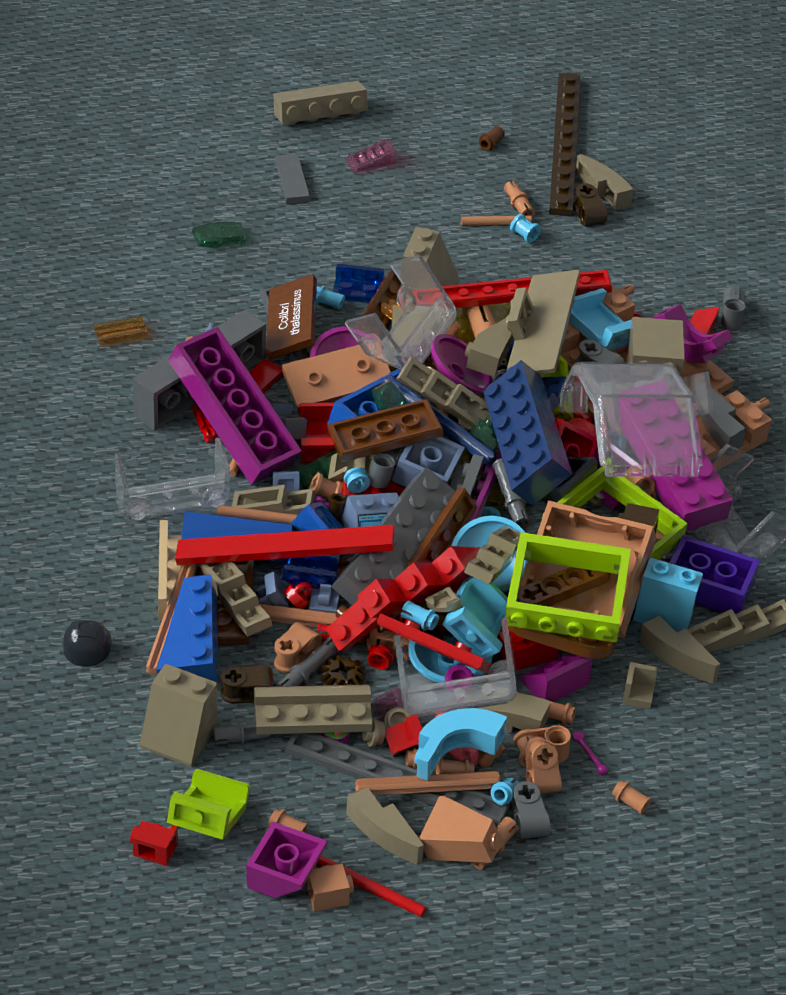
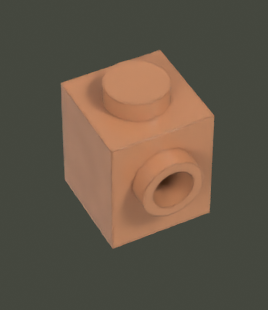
M343 864L325 865L321 868L313 869L307 879L306 888L314 912L349 905L350 893L354 892V885L351 875H346Z

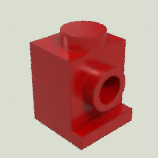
M142 820L139 827L135 826L130 836V843L133 844V856L167 866L178 845V826L172 825L169 829L160 824H152Z

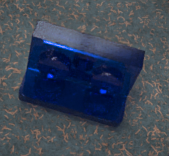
M337 264L333 292L345 295V301L370 303L384 280V269Z
M339 555L284 558L281 580L293 585L308 582L319 589L320 584L332 586L338 579Z

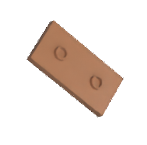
M378 340L282 365V371L297 412L299 411L300 403H332L391 373Z

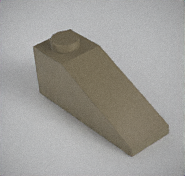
M506 318L478 333L474 342L468 343L465 351V356L468 357L466 368L493 377L496 376L514 340L512 332L507 329Z

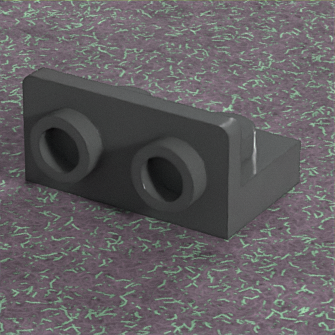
M473 454L470 464L466 463L465 466L458 465L450 487L455 491L458 488H465L471 498H474L483 474L484 457Z

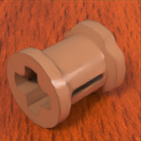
M318 472L313 477L309 489H313L315 495L327 498L330 502L332 494H341L343 483L323 477V474Z

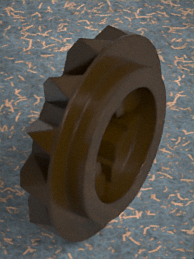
M337 655L335 660L327 659L326 664L321 666L320 676L325 686L362 685L365 681V667L360 665L359 660H351L350 656L346 659H341ZM340 668H342V670H344V672L347 673L346 679L344 676H342V673L339 672Z

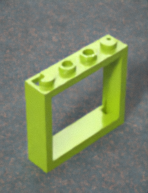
M604 464L557 502L580 508L601 490H604L625 506H627V503L659 509L657 530L665 536L654 545L651 558L661 560L679 544L682 536L685 535L688 524L680 516L671 512L658 500L649 496L639 486L634 485L607 464Z
M520 532L504 625L617 643L631 549ZM524 560L619 574L612 616L517 602Z

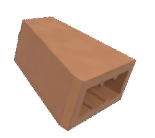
M439 796L419 837L424 845L423 850L427 858L441 861L492 863L502 844L501 835L498 833L492 819L445 796Z

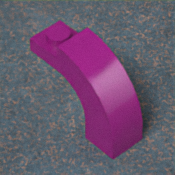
M681 304L667 308L652 317L655 319L683 321L684 360L691 363H705L722 353L721 350L726 348L725 343L733 339L729 329L712 335L698 331L689 321Z

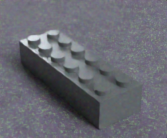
M243 310L217 326L248 371L265 359L266 324L250 312ZM170 356L133 378L134 416L154 431L196 403L169 363L168 359Z
M425 467L411 480L378 524V526H394L393 551L356 553L331 587L353 605L359 600L357 595L375 579H395L408 568L407 564L456 491L428 467Z

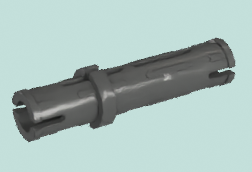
M498 459L493 463V468L505 497V508L510 512L513 522L517 525L520 524L522 529L527 528L531 524V520L525 508L526 501L511 490L503 459Z
M328 637L299 665H294L290 668V673L278 682L275 687L305 686L310 681L309 678L326 663L327 659L332 658L339 652L331 637Z

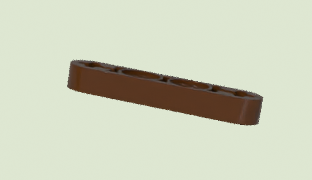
M569 567L521 587L518 592L517 602L549 607L605 584L609 581L611 573ZM572 577L580 578L582 582L572 583L571 581H569V579ZM555 587L559 589V592L550 593L546 588Z

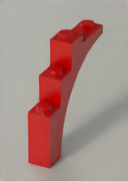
M450 546L432 563L413 562L395 579H375L357 595L359 600L326 628L339 652L347 651L361 638L379 627L377 620L380 614L393 618L402 611H405L402 608L407 601L417 605L424 602L426 597H430L447 587H450L452 590L459 589L461 582L470 577L464 571L468 562L476 558L480 547Z

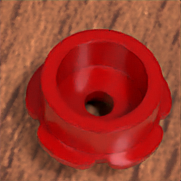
M373 645L369 648L367 660L371 667L385 670L390 663L394 662V654L391 653L387 646Z

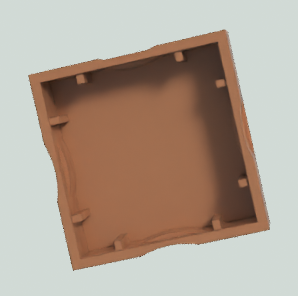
M548 501L537 535L631 549L618 637L625 638L641 588L643 575L657 539L654 527L622 518L599 516L585 509ZM529 561L519 589L569 567ZM611 573L609 581L605 584L549 607L612 616L619 574ZM572 577L569 579V581H571L572 583L582 582V580L577 577ZM555 587L546 588L550 593L559 592V589Z

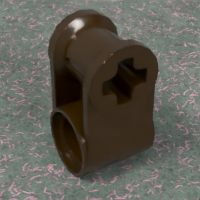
M588 183L579 184L576 188L577 199L573 203V209L579 217L581 225L605 223L608 216L607 208L596 188Z
M266 665L229 667L221 673V682L224 685L221 689V697L227 703H254V687H275L273 670ZM232 675H234V683L231 682ZM233 689H236L235 697H233Z

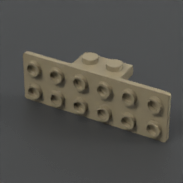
M579 270L532 276L528 292L526 287L516 288L514 299L510 303L511 310L509 316L506 317L507 329L512 332L515 340L507 370L522 360L538 374L556 372L580 278Z

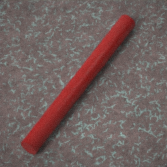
M321 855L316 866L321 868L325 865L332 866L339 863ZM343 866L346 875H351L354 885L421 918L425 914L426 906Z

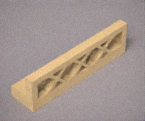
M160 520L158 621L163 619L181 565L177 566L175 556L178 540H181L182 536L168 535V520Z

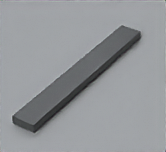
M293 733L285 746V753L357 779L417 776V769L315 733ZM476 790L402 794L435 806L439 796H445L492 819L496 827L504 817H507L511 808V803L499 805L493 801L490 795Z

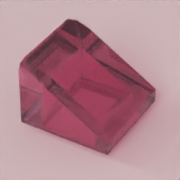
M397 686L373 699L382 722H384L387 712L397 707L404 708L411 716L413 715L406 695Z

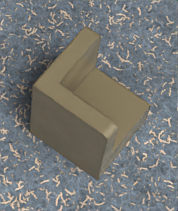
M338 453L332 455L328 479L334 482H343L345 473L355 467L364 468L368 475L370 457L365 456L342 462Z
M630 662L622 704L647 709L651 708L657 667Z

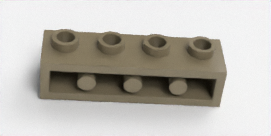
M359 81L273 94L274 115L285 125H294L298 121L304 120L314 122L318 118L324 117L333 119L343 114L358 115L360 112L368 111L367 89Z

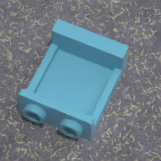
M599 289L575 296L569 318L570 324L587 339L598 342L610 351L628 345L632 320L624 322L603 304L607 291Z
M650 558L643 575L633 621L645 623L660 615L676 633L683 629L687 630L693 615V607L703 574Z
M470 576L461 582L456 593L463 607L448 612L442 625L462 644L471 647L472 654L487 659L500 652L503 645L497 639V636L505 619L508 597L493 582L487 584Z

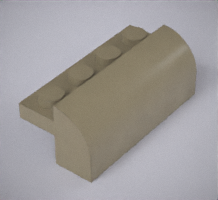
M370 685L254 687L256 734L372 732Z

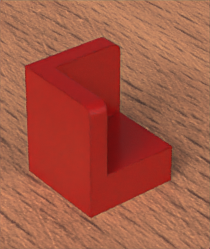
M417 714L407 717L402 723L385 729V738L393 757L406 753V750H411L413 747L419 748V733L422 727Z

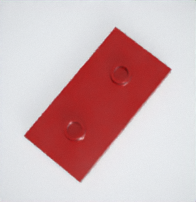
M380 614L377 620L379 626L394 634L480 672L489 673L492 664L472 654L471 647L456 642L454 646L420 631V625L407 619L402 623L384 614Z

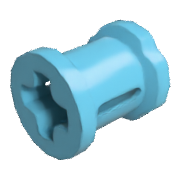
M518 214L512 220L510 230L514 234L518 233L523 236L527 243H531L539 237L541 226L528 221L525 215Z

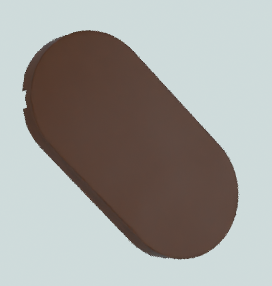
M507 626L511 632L522 638L591 659H603L611 656L616 642Z

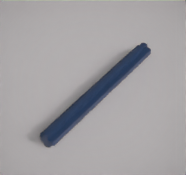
M387 375L382 380L383 388L404 404L424 400L392 375ZM431 405L443 428L444 434L459 445L464 446V449L472 455L483 456L484 464L490 466L496 461L495 451Z

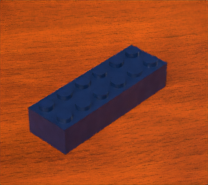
M520 360L517 364L510 367L499 379L489 384L483 393L511 490L533 506L571 476L572 471L542 376Z

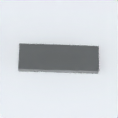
M298 154L276 155L275 164L286 204L308 203L309 192Z

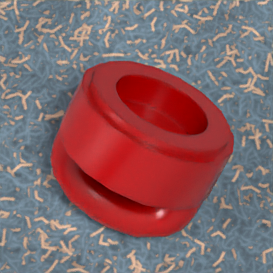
M308 582L300 583L297 586L290 584L284 590V594L297 608L305 609L310 604L308 597L312 593L313 587Z

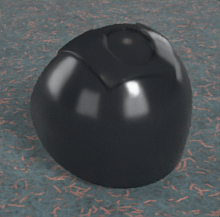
M78 620L72 622L65 631L63 652L66 659L74 665L82 667L94 666L108 657L112 638L109 631L101 623L91 620Z

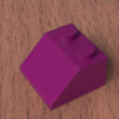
M272 822L246 865L247 888L274 898L302 889L325 850L327 840Z

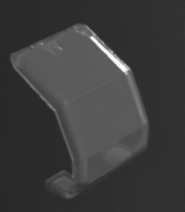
M577 362L572 366L561 388L560 412L588 413L589 396L594 409L600 466H605L606 477H625L627 466H630L629 477H650L652 466L655 477L676 476L677 466H680V476H699L703 460L695 399L676 367L655 362Z

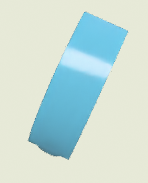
M465 708L446 712L431 720L419 733V749L414 759V763L417 764V777L428 781L440 759L447 752L456 748H475L495 755L506 736L507 716L485 709Z

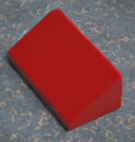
M720 307L696 310L690 320L691 324L698 331L711 335L718 321Z

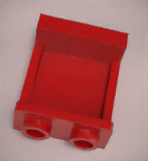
M334 403L299 404V417L307 419L305 438L300 440V449L302 450L300 453L301 463H330L331 456L338 453L327 427Z

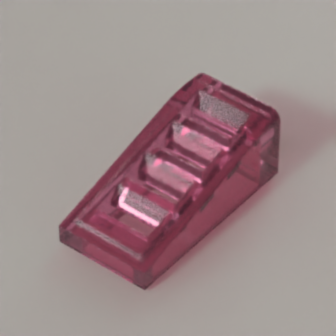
M385 139L345 157V161L352 172L356 174L396 165L397 151L390 140Z

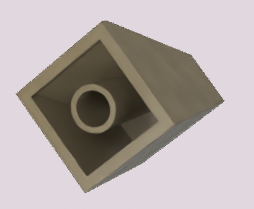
M415 227L403 255L400 302L415 305L413 289L458 285L460 280L440 232L428 228Z
M632 317L627 349V363L630 375L681 379L685 359L683 321Z
M165 664L151 685L140 748L192 767L213 735V727H217V682Z

